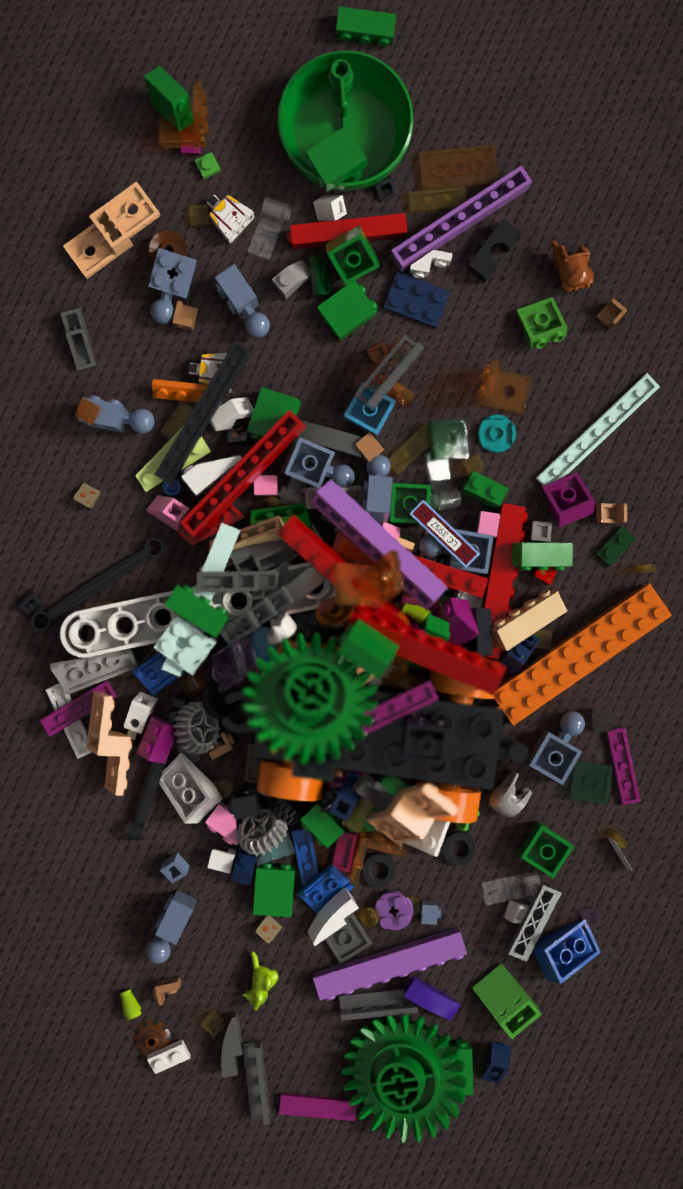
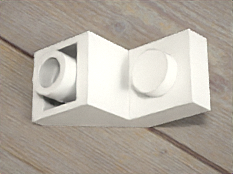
M433 250L413 263L409 274H413L414 278L424 279V277L429 275L431 262L441 268L446 267V265L450 266L453 253Z
M247 397L230 399L218 408L210 423L215 431L231 429L236 419L252 417L254 409Z

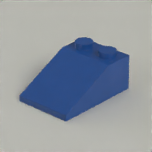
M584 918L545 936L536 943L533 949L546 980L562 984L601 953Z

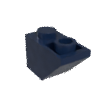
M532 634L509 649L500 662L501 665L506 666V670L515 676L525 664L540 639Z
M349 772L330 813L348 821L360 797V794L352 788L360 776Z
M241 846L231 881L250 886L257 856L254 854L250 855Z

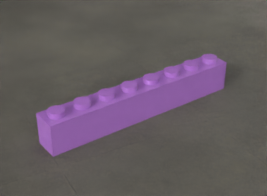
M521 165L392 249L391 259L399 271L403 272L431 251L443 246L527 191L532 183L530 177Z
M330 480L315 493L311 503L425 610L448 588L425 565L416 559L411 552L402 546L396 538L389 534L382 525L375 521L368 512L361 508L353 498L348 496L339 485Z
M459 927L315 972L313 973V980L319 999L329 1001L334 999L336 995H348L358 988L367 989L377 982L386 983L391 980L390 978L396 976L399 978L405 977L409 972L415 970L421 972L431 965L440 966L450 959L459 960L467 952Z

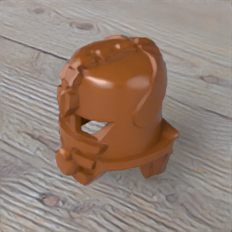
M556 240L552 241L554 269H558L562 288L570 292L572 290L589 288L594 282V274L592 269L588 268L590 251L587 247L584 248V245H581L577 249L576 254L569 256L564 245L558 246Z

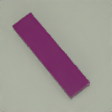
M108 680L39 720L48 736L51 737L91 713L94 691L103 692L112 696V699L116 698L117 695Z
M430 681L377 705L376 709L371 712H364L365 715L374 718L371 726H361L362 730L367 734L438 700Z
M623 726L605 730L620 803L623 806L641 802L626 729Z
M281 1093L279 1114L355 1121L357 1104L350 1106L349 1102L351 1099Z

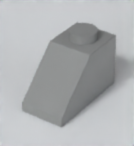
M303 260L287 266L272 279L273 285L286 300L311 278L310 268Z

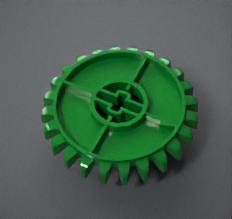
M298 634L297 648L292 649L287 639L283 638L282 654L279 655L275 649L269 646L267 652L270 663L268 664L260 658L256 659V666L261 675L252 672L247 674L249 682L256 686V688H243L244 696L254 700V703L243 705L244 712L256 715V717L248 720V726L251 729L261 728L262 730L256 736L257 741L261 743L270 740L269 752L274 754L280 749L284 750L285 761H290L294 754L299 755L301 765H306L308 758L313 756L318 765L323 764L324 755L329 754L333 760H338L340 757L339 748L342 747L348 752L353 751L354 744L350 739L363 740L366 733L359 727L371 726L374 718L365 715L364 712H371L377 707L376 701L366 700V698L375 694L376 685H363L370 679L371 675L366 671L358 673L359 666L347 661V658L335 652L336 639L334 637L329 640L325 648H321L320 636L315 634L311 646L307 647L303 635ZM291 698L299 703L298 706L293 703Z
M407 1013L402 1015L401 1020H398L396 1015H388L386 1023L380 1017H376L372 1021L375 1029L364 1025L360 1029V1033L365 1038L355 1036L351 1040L350 1044L359 1050L350 1049L344 1055L345 1059L355 1062L346 1065L342 1070V1074L354 1075L353 1078L347 1081L344 1090L357 1089L349 1104L350 1106L361 1102L365 1104L358 1116L360 1120L371 1113L375 1115L370 1130L374 1131L382 1122H385L386 1139L392 1135L395 1127H398L401 1143L405 1142L410 1129H413L416 1142L419 1143L425 1126L433 1139L437 1133L436 1121L447 1130L450 1120L446 1112L457 1118L459 1108L454 1101L463 1104L465 1100V1094L457 1088H466L467 1078L458 1074L465 1070V1063L461 1060H455L460 1050L457 1046L449 1047L448 1042L451 1038L449 1034L445 1033L440 1036L437 1033L439 1025L433 1023L428 1027L425 1025V1018L419 1016L416 1021H412L410 1014Z

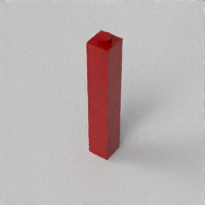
M406 213L290 225L291 232H287L288 244H292L293 250L326 246L325 244L359 225L368 241L406 238L408 233Z

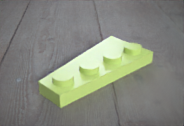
M181 429L137 473L136 477L146 492L164 481L154 474ZM202 436L182 469L211 452Z

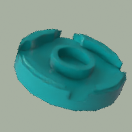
M491 415L483 420L479 426L478 440L482 447L489 452H504L515 441V426L503 415Z

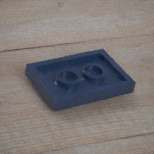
M397 272L383 309L437 329L450 291Z

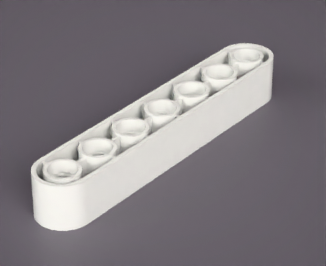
M307 562L288 566V570L296 569L298 572L288 581L285 587L307 570L311 564ZM315 569L324 580L322 591L317 594L310 592L289 609L286 614L315 609L328 598L336 596L338 588ZM173 591L74 612L65 619L61 626L60 637L62 644L74 656L91 657L157 643L175 617L179 615L164 606ZM265 591L215 592L211 605L215 608L219 605L228 611L227 615L230 616L227 621L229 623L269 595ZM239 592L247 597V605L241 610L234 608L232 605V597ZM161 609H166L171 614V621L166 626L159 624L156 618L158 611ZM123 617H128L133 622V629L128 634L123 633L119 628V622ZM86 625H90L95 631V636L90 642L84 640L81 635L82 628Z

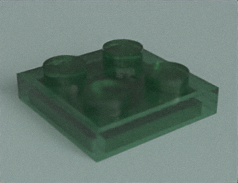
M436 420L428 422L431 460L469 458L466 420Z
M577 760L572 769L568 798L608 804L613 766Z

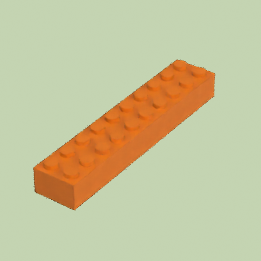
M644 584L518 671L515 676L513 675L501 683L495 693L494 701L504 710L503 714L509 723L514 726L667 620L672 614L652 585Z

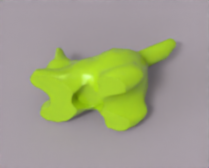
M252 951L251 957L254 969L252 989L246 991L242 996L246 997L250 1004L254 1005L253 1009L257 1011L259 1006H262L268 997L267 991L278 981V973L276 970L260 966L258 956Z

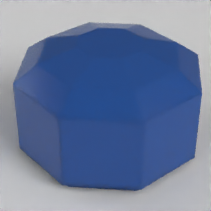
M175 479L172 485L164 481L162 486L164 493L170 496L178 495L182 489L178 479Z

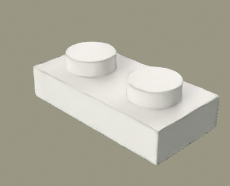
M179 1040L147 1055V1061L155 1074L190 1059V1053L183 1040Z

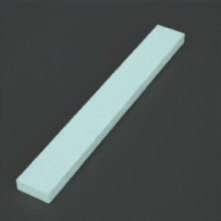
M646 373L535 479L542 486L564 478L660 386Z
M221 523L202 572L225 570L240 530ZM196 584L193 594L198 597L203 595L212 601L215 592H197ZM183 617L184 620H186L188 623H190L200 631V628L198 626H196L195 624H193L192 622L188 621ZM180 637L176 640V645L179 648H185L187 640ZM166 657L162 670L180 677L183 668Z

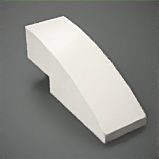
M346 887L326 903L307 931L314 946L346 925L344 918L359 908Z

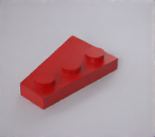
M231 504L200 537H193L184 527L178 533L190 545L194 546L218 533L221 523L231 526L246 517Z

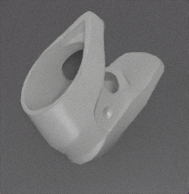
M514 770L493 790L489 798V806L507 818L518 814L532 795V791L525 788L522 793L515 796V783L519 774Z

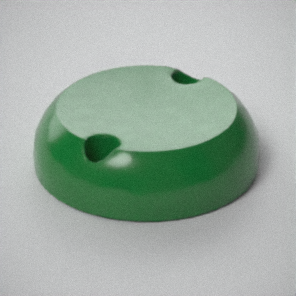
M357 51L329 52L308 61L299 68L287 83L278 109V130L283 149L295 169L316 185H318L315 179L317 175L314 170L310 171L304 161L306 159L305 151L344 126L348 128L367 158V167L331 189L335 191L362 190L381 182L399 165L412 137L413 109L404 83L387 64L371 55Z

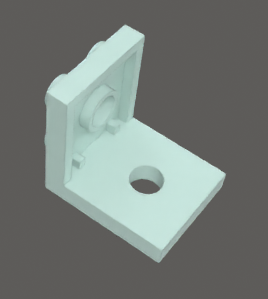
M177 615L153 648L193 675L214 647L218 638L212 635L206 636ZM183 637L187 640L185 648H179L176 645L178 638Z

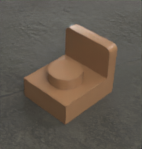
M224 730L220 733L225 743L220 741L218 744L213 745V749L209 752L212 760L233 749L235 740L230 732L227 733Z
M180 976L157 981L155 988H153L154 999L158 1000L159 1005H163L165 1001L164 993L173 994L179 990L181 986Z

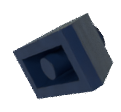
M502 1042L491 1043L487 1051L481 1080L500 1084L510 1069L511 1046L505 1045Z

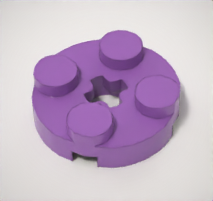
M396 890L387 891L381 895L375 906V915L381 927L390 930H400L409 925L414 914L411 900L402 895V892ZM392 906H394V908L398 909L399 912L393 914L390 912Z

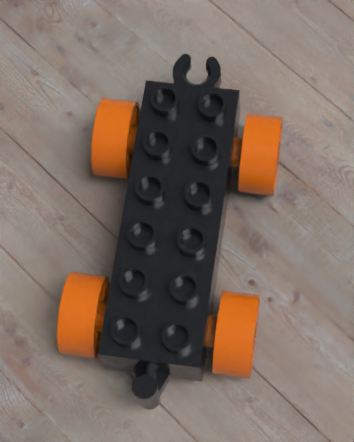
M287 639L292 649L297 648V639ZM305 641L307 647L311 646V641ZM282 642L276 645V651L279 655L282 654ZM321 643V648H325L327 643ZM336 645V647H335V652H336L337 654H338L339 648L341 647V646H338V645ZM431 670L429 681L434 691L448 693L447 698L438 697V700L367 733L363 740L351 738L354 750L348 752L342 747L339 748L340 757L338 760H335L334 768L418 779L415 780L414 787L430 784L437 789L440 795L449 798L453 802L452 804L458 808L454 816L436 818V820L473 823L477 821L481 796V790L478 788L493 790L497 759L509 756L513 762L521 763L527 758L528 749L516 739L508 738L501 734L504 713L502 708L497 705L473 702L474 697L494 699L493 695ZM376 689L375 694L366 698V700L376 701L377 705L404 692ZM243 690L234 691L225 698L228 704L254 703V700L244 696ZM291 698L293 703L298 706L299 703ZM249 714L242 721L236 720L231 716H226L222 720V724L229 731L235 733L254 732L257 736L262 730L261 728L251 729L248 726V720L256 717V715ZM413 714H421L424 718L432 719L433 716H441L448 720L449 731L444 764L403 760L407 716L412 717ZM255 739L253 757L263 758L260 760L256 787L258 792L277 798L299 801L322 799L324 781L291 777L294 756L290 761H285L284 750L280 749L272 754L269 752L270 740L260 743Z

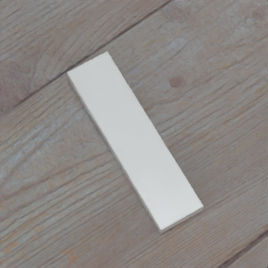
M60 683L46 689V693L55 711L73 701L70 694L67 695ZM81 719L64 728L77 759L92 753L86 749L88 732Z

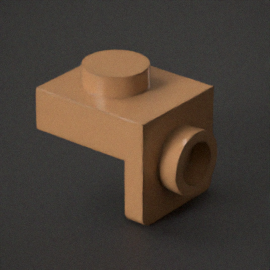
M626 503L596 504V523L627 522L628 512Z

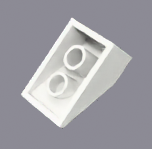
M235 456L195 466L191 465L183 471L184 475L182 478L195 495L201 498L214 488L242 458L241 456Z
M180 753L162 772L159 784L185 824L199 823L223 799L215 785L183 753Z

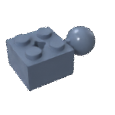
M161 248L158 249L148 286L162 291L161 298L156 300L150 309L154 321L159 324H167L173 320L175 313L174 305L171 303L173 295L183 298L188 297L197 260ZM176 268L178 277L174 276L173 279H170L168 271Z
M234 264L215 277L217 281L215 286L223 300L227 299L226 303L234 316L237 314L239 318L245 316L247 333L255 338L263 337L269 331L270 322L264 314L255 312L254 309L259 306L257 297Z
M89 395V398H82V402H86V404L81 403L80 412L84 413L85 416L79 415L78 420L86 426L124 433L125 424H129L135 432L141 434L149 432L154 426V416L146 409H137L133 413H129L123 407L124 405L120 404V401L108 399V402H105L100 397ZM88 408H92V409H93V413H92V414H91V413H89V414L87 413V412H88V410H87Z
M297 437L293 441L281 470L282 473L315 487H321L325 476L329 477L330 480L339 486H351L355 477L353 470L347 465L330 466L335 452L301 437ZM309 457L311 464L305 467L304 461Z
M381 454L366 463L369 478L368 482H364L361 508L368 512L378 523H387L390 515L393 477H386L390 472L391 465L388 458Z
M455 529L480 553L467 568L430 534L425 535L419 542V550L426 558L432 559L440 554H446V565L474 574H488L493 535Z
M569 711L561 717L560 727L562 731L558 737L546 730L543 731L526 761L530 767L562 785L582 753L581 750L568 743L572 736L579 735L585 727L583 716L575 711ZM555 753L557 756L556 760H551L550 756Z
M178 890L175 895H170L163 908L166 912L162 911L155 925V928L158 929L155 935L158 938L151 940L146 947V956L149 961L160 964L169 958L171 953L169 942L177 945L198 901L197 899Z

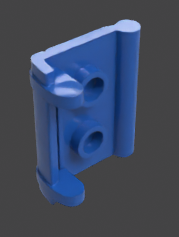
M159 651L132 670V674L143 683L152 696H155L179 678L175 674L162 670L166 656Z
M332 863L306 886L302 887L297 892V896L301 897L318 914L338 892L345 887L350 892L354 885Z

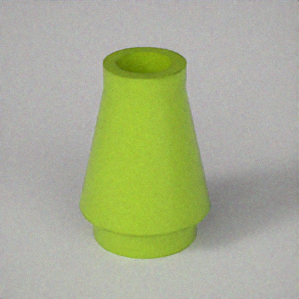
M405 603L402 610L406 616L418 624H421L426 616L431 614V610H425L422 606Z
M131 989L120 993L123 1016H126L127 1021L140 1016L142 1008L132 994Z

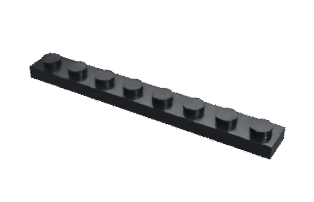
M236 341L233 343L154 475L170 485L174 483L252 354L251 350Z

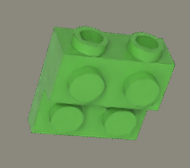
M553 297L517 309V316L524 329L523 334L530 348L536 347V349H541L547 342L554 341L557 343L567 336V325Z

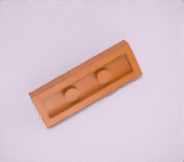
M153 379V398L198 403L208 385Z

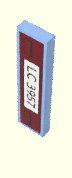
M424 500L409 514L465 568L480 554Z

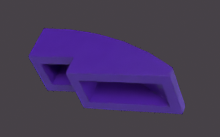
M414 975L403 990L404 997L448 1020H452L461 1006L453 998Z

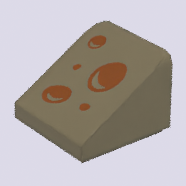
M83 483L73 499L89 508H93L101 492Z
M266 916L255 928V932L269 944L281 930L282 926L271 916Z

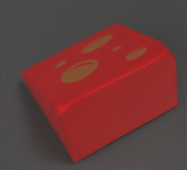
M548 566V570L535 569L532 576L551 585L557 570H553V566Z

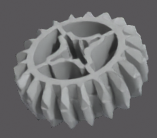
M190 702L177 712L178 717L174 718L177 724L173 727L176 728L174 735L178 736L176 742L181 743L180 748L192 754H202L213 749V745L218 744L217 739L221 737L218 734V731L221 730L218 724L221 721L210 717L204 710L202 702Z
M268 806L259 808L258 815L241 819L242 824L238 825L239 830L236 831L238 843L250 855H265L266 851L271 852L274 847L278 848L277 844L282 843V838L287 836L286 831L288 828L286 821L283 822L280 817L277 818V815L273 814Z

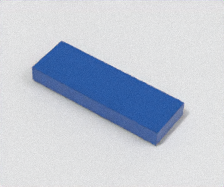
M304 828L291 830L301 883L302 887H304L319 875V869L311 831L307 832Z

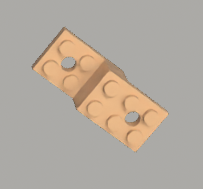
M135 182L91 214L89 217L94 224L63 245V247L88 279L131 248L133 244L130 238L161 215L140 185ZM130 206H137L138 212L131 215L128 213V209ZM88 247L95 248V253L92 256L86 255Z
M94 691L86 749L96 755L108 756L104 788L114 795L123 796L124 790L127 787V779L125 777L126 771L129 769L128 752L131 751L132 741L129 736L119 731H110L112 726L110 713L114 709V700H112V696Z
M423 784L398 790L387 810L370 813L366 821L393 842L401 843L423 839L434 819L454 816L458 808L452 804L453 802L449 798L440 795L434 786Z

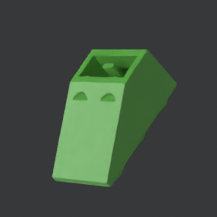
M502 963L472 987L511 1039L542 1015L538 1006Z

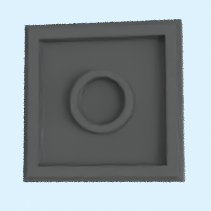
M354 913L344 918L346 925L324 939L340 964L372 945V941Z

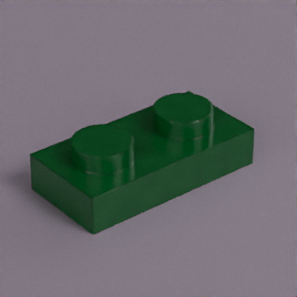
M315 255L309 257L313 295L324 298L332 296L327 258Z
M621 526L596 552V555L611 567L636 538Z

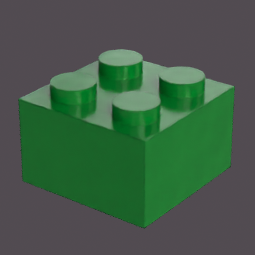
M360 225L325 244L327 254L345 285L380 267L378 258Z
M392 483L389 523L420 525L409 514L422 500L430 506L431 485Z
M316 800L304 810L305 812L300 819L302 821L301 826L307 832L311 831L315 835L314 839L320 846L325 845L328 848L344 833V824L329 811L321 813L324 804L321 800Z
M537 821L517 853L523 860L554 879L574 848V845Z

